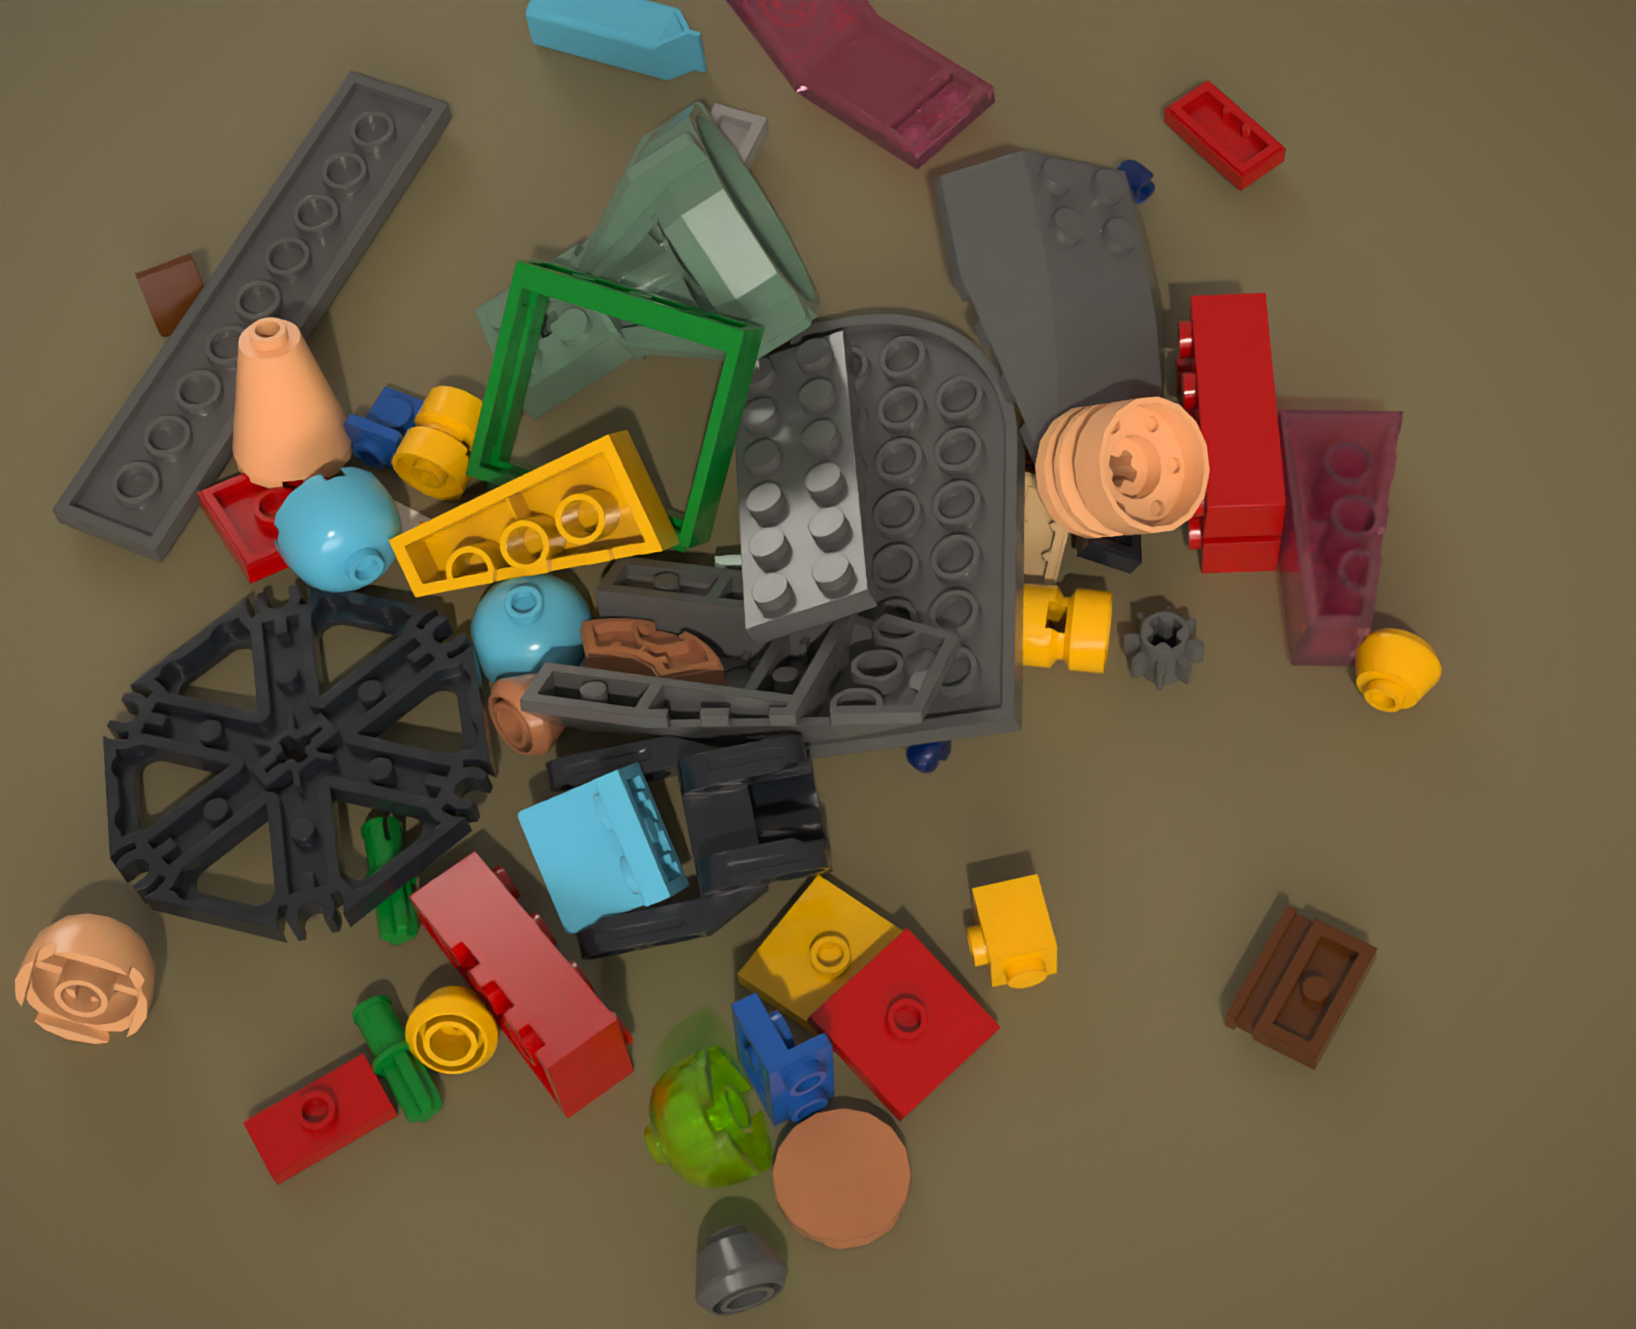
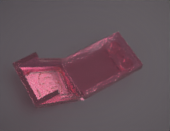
M726 0L796 93L916 170L995 103L994 87L880 17L867 0Z

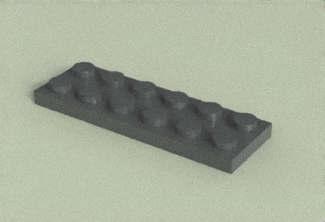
M843 330L821 338L810 339L796 347L756 360L735 441L745 629L755 645L877 607L852 347Z

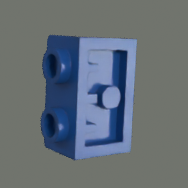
M757 993L731 1004L737 1060L773 1126L775 1127L789 1119L793 1122H802L812 1115L821 1112L827 1106L828 1099L835 1095L833 1045L826 1033H822L795 1046L793 1036L781 1013L776 1010L768 1014Z

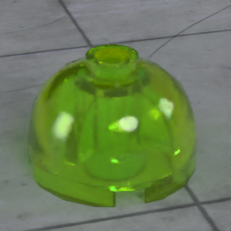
M714 1045L704 1050H696L670 1065L652 1088L648 1104L650 1125L644 1128V1140L650 1155L657 1164H667L675 1175L694 1187L724 1189L754 1179L756 1175L768 1170L772 1165V1145L763 1112L761 1110L751 1118L742 1094L753 1089L735 1059L721 1046Z

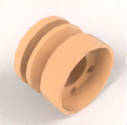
M1159 396L1070 409L1053 420L1040 440L1035 463L1038 493L1049 516L1066 532L1086 539L1175 530L1192 518L1204 499L1210 473L1207 444L1196 421L1179 404Z

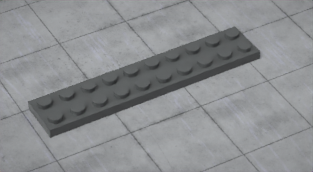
M350 71L52 509L59 523L162 563L200 505L197 492L213 485L233 454L235 391L240 335L255 321L274 317L295 324L305 341L308 340L450 123L452 116L447 103Z

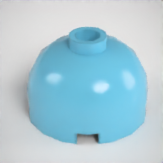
M355 467L341 468L346 476H337L327 481L322 473L309 478L288 495L276 513L274 525L278 529L279 534L277 541L274 540L277 551L285 563L307 585L323 591L352 592L373 583L382 576L396 559V555L388 540L402 534V524L398 508L384 485L371 472Z
M549 573L501 580L493 585L475 607L470 626L471 641L479 659L482 675L485 679L487 677L489 681L495 683L503 678L538 673L545 662L579 666L585 657L580 633L582 621L594 620L587 602L572 584Z

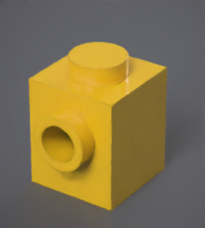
M1038 874L972 888L975 925L966 927V936L974 967L986 965L991 987L1008 984L1011 988H1027L1041 983L1047 978V975L1056 974L1057 943Z

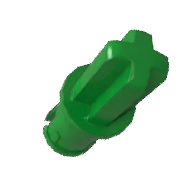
M388 816L387 825L389 832L384 833L382 817L373 818L362 825L361 837L364 840L369 870L364 879L372 876L405 850L402 836L403 826L399 819ZM416 876L375 908L379 937L383 941H388L390 945H402L405 941L415 939L418 934L416 912L409 899V895L412 894L411 888L416 883Z
M377 995L370 997L353 1010L352 1019L355 1025L359 1027L375 1058L372 1069L377 1077L386 1079L407 1121L411 1123L418 1121L421 1123L427 1122L442 1109L443 1100L424 1064L418 1061L410 1052L405 1038V1028L392 1005L393 1002L390 996Z

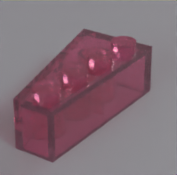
M1279 410L1278 426L1286 507L1282 535H1280L1281 544L1278 564L1291 666H1354L1355 653L1359 646L1366 641L1370 632L1382 560L1380 556L1382 541L1387 528L1389 514L1388 500L1397 460V440L1401 431L1404 411Z

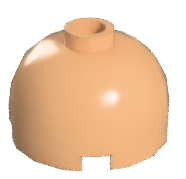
M88 913L69 915L39 932L19 967L15 978V996L21 1007L26 998L28 1003L38 1011L34 1022L46 1031L72 1041L91 1044L108 1043L110 1035L107 1031L121 1032L129 1028L128 1037L136 1033L146 1020L154 997L155 963L144 939L128 925L107 916Z

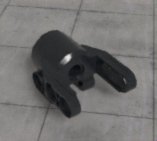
M668 735L564 756L545 764L549 789L553 792L569 791L636 762L639 763L646 782L678 776L700 888V899L602 918L592 928L577 932L581 960L610 957L709 937L769 891L768 884L833 871L829 845L824 834L813 779L811 756L809 750L805 749L804 739L801 735L770 738L721 749Z

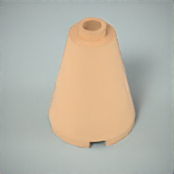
M274 317L255 321L242 332L238 341L232 450L239 472L245 473L250 478L251 483L269 489L283 487L282 482L303 480L304 483L309 478L321 473L327 478L337 474L350 460L352 454V441L348 437L343 425L347 419L346 414L298 327L292 322Z

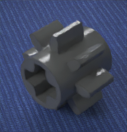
M1166 606L1164 611L1154 613L1149 617L1142 612L1137 614L1136 630L1138 634L1129 633L1124 635L1123 653L1134 657L1131 661V676L1138 678L1143 675L1147 680L1155 683L1157 690H1162L1164 685L1174 683L1177 680L1188 684L1191 680L1192 667L1190 663L1203 662L1205 643L1193 640L1196 636L1197 620L1191 618L1185 621L1181 616L1172 612L1171 606Z

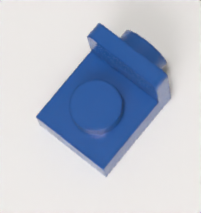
M384 387L365 418L349 414L343 423L345 431L352 441L354 455L361 462L372 468L383 469L388 467L393 469L391 463L393 455L408 429L416 426L414 420L424 401Z

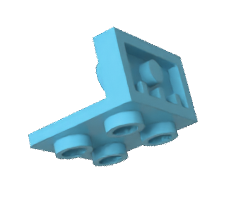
M638 762L603 775L579 787L521 810L518 813L521 827L564 930L568 934H574L594 926L602 918L621 915L642 905L650 906L690 886Z

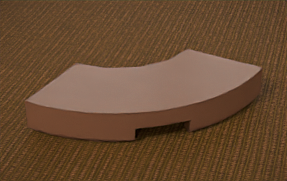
M607 618L582 621L580 633L588 668L726 686L724 669L718 656L705 642L686 631L677 636L656 630L655 622L643 619Z

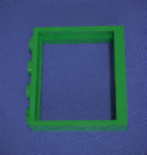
M542 259L516 261L466 475L487 482V488L495 489L539 468V466L511 458L548 300L549 297L727 352L686 513L682 514L664 508L680 541V544L671 547L672 549L685 553L687 548L709 542L765 328Z

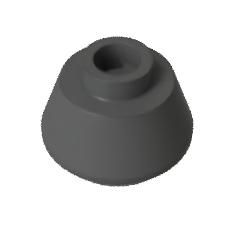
M735 1225L720 1229L705 1239L707 1247L696 1258L695 1299L699 1306L711 1314L725 1316L741 1313L770 1301L783 1290L789 1272L788 1266L760 1233L746 1232L744 1226Z

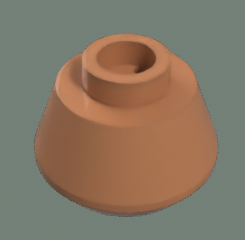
M538 673L498 680L494 683L488 699L489 714L496 730L503 740L516 752L522 755L544 756L551 750L566 726H558L521 711L519 700Z

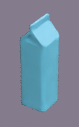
M531 0L527 6L526 19L532 42L535 45L662 80H671L694 70L703 73L707 70L701 32L690 30L679 8L649 0Z

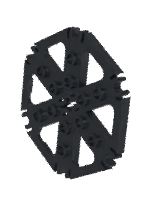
M295 584L289 586V601L281 608L273 609L266 593H259L255 600V606L259 614L255 616V610L247 597L130 685L134 692L124 693L121 700L129 713L136 715L133 720L126 723L110 720L107 724L108 729L115 738L110 739L103 736L111 861L127 883L133 881L138 875L148 872L133 887L145 904L148 903L152 910L285 943H287L284 934L286 921L298 941L306 940L307 937L306 922L315 914L322 913L331 932H339L343 922L342 914L338 908L344 905L343 915L350 927H352L472 831L469 823L478 822L480 813L474 801L463 799L467 793L480 791L491 794L493 785L488 774L496 777L479 659L473 644L470 645L463 633L457 635L450 642L442 643L454 633L447 617L443 614L438 615L437 610L434 608L350 591L328 592L307 585L309 588V598L306 603L300 589ZM336 625H346L390 634L396 637L394 641L325 693L320 638L326 630ZM240 649L252 650L258 712L183 696L185 689L231 653ZM448 691L457 696L463 735V745L459 752L446 754L376 738L432 694ZM295 749L301 753L306 752L308 756L299 764L293 759L289 760L287 757ZM164 761L218 774L148 829L142 828L139 776L148 765ZM337 801L418 819L423 823L422 833L414 843L372 876L362 880L351 879L345 873ZM269 822L275 893L270 901L261 905H250L198 891V878L207 868L265 823Z

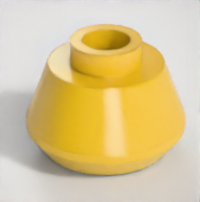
M1394 628L1376 630L1363 636L1355 647L1356 685L1364 695L1366 702L1381 711L1397 712L1400 709L1413 707L1437 684L1442 674L1441 664L1431 645L1419 636L1404 630Z
M446 986L431 993L411 1012L405 1029L406 1042L412 1055L424 1066L446 1074L467 1073L483 1066L493 1056L499 1034L497 1023L482 997L475 991L462 986Z

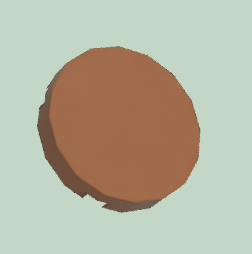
M846 1108L816 1113L796 1125L778 1148L772 1171L778 1208L791 1228L806 1239L808 1236L813 1241L822 1242L824 1246L837 1249L868 1245L889 1232L901 1217V1211L906 1206L912 1186L907 1150L892 1127L870 1113Z

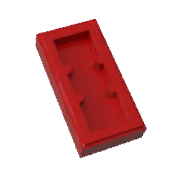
M1206 80L1164 109V123L1240 191L1285 160L1286 148L1209 80Z
M361 1054L243 1121V1124L271 1177L279 1185L397 1117L398 1114L364 1054Z

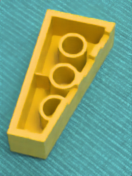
M628 430L605 435L388 540L415 597L517 577L548 573L570 567L596 564L634 555L660 552L680 544Z

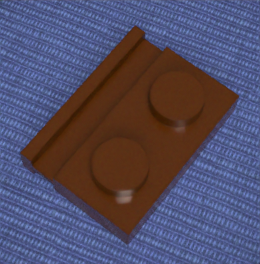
M1288 905L1226 1013L1225 1026L1233 1030L1237 1027L1253 1035V1040L1315 1070L1376 960L1378 948L1316 918L1314 922L1297 914V909Z

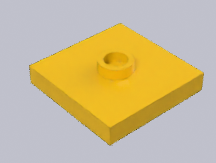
M817 875L737 973L738 980L748 990L757 993L764 1001L815 1036H818L819 1034L807 1023L809 1016L899 936L903 930L820 875Z

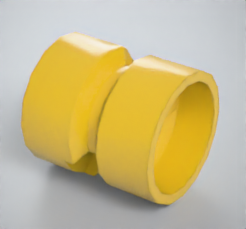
M451 386L432 388L415 417L414 422L416 426L408 429L393 455L391 463L394 471L408 485L427 496L443 501L460 499L472 478L466 475L483 402L470 393Z
M1024 583L1023 666L1050 669L1057 660H1064L1069 671L1104 674L1111 628L1113 591L1077 588L1070 597L1063 596L1058 586ZM1066 624L1065 633H1059L1050 628V626Z

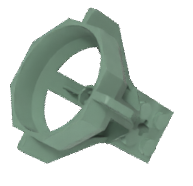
M701 102L692 104L641 138L597 228L583 245L578 243L550 261L763 327L765 329L757 360L810 327L811 320L818 317L820 295L785 225L736 149L718 130L711 113ZM510 288L474 310L493 357ZM549 297L522 410L535 420L633 357L636 360L646 359L647 355L724 361L727 352Z

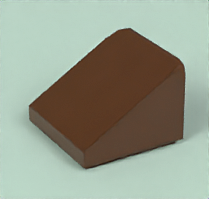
M191 253L135 273L155 325L162 337L171 336L204 287Z

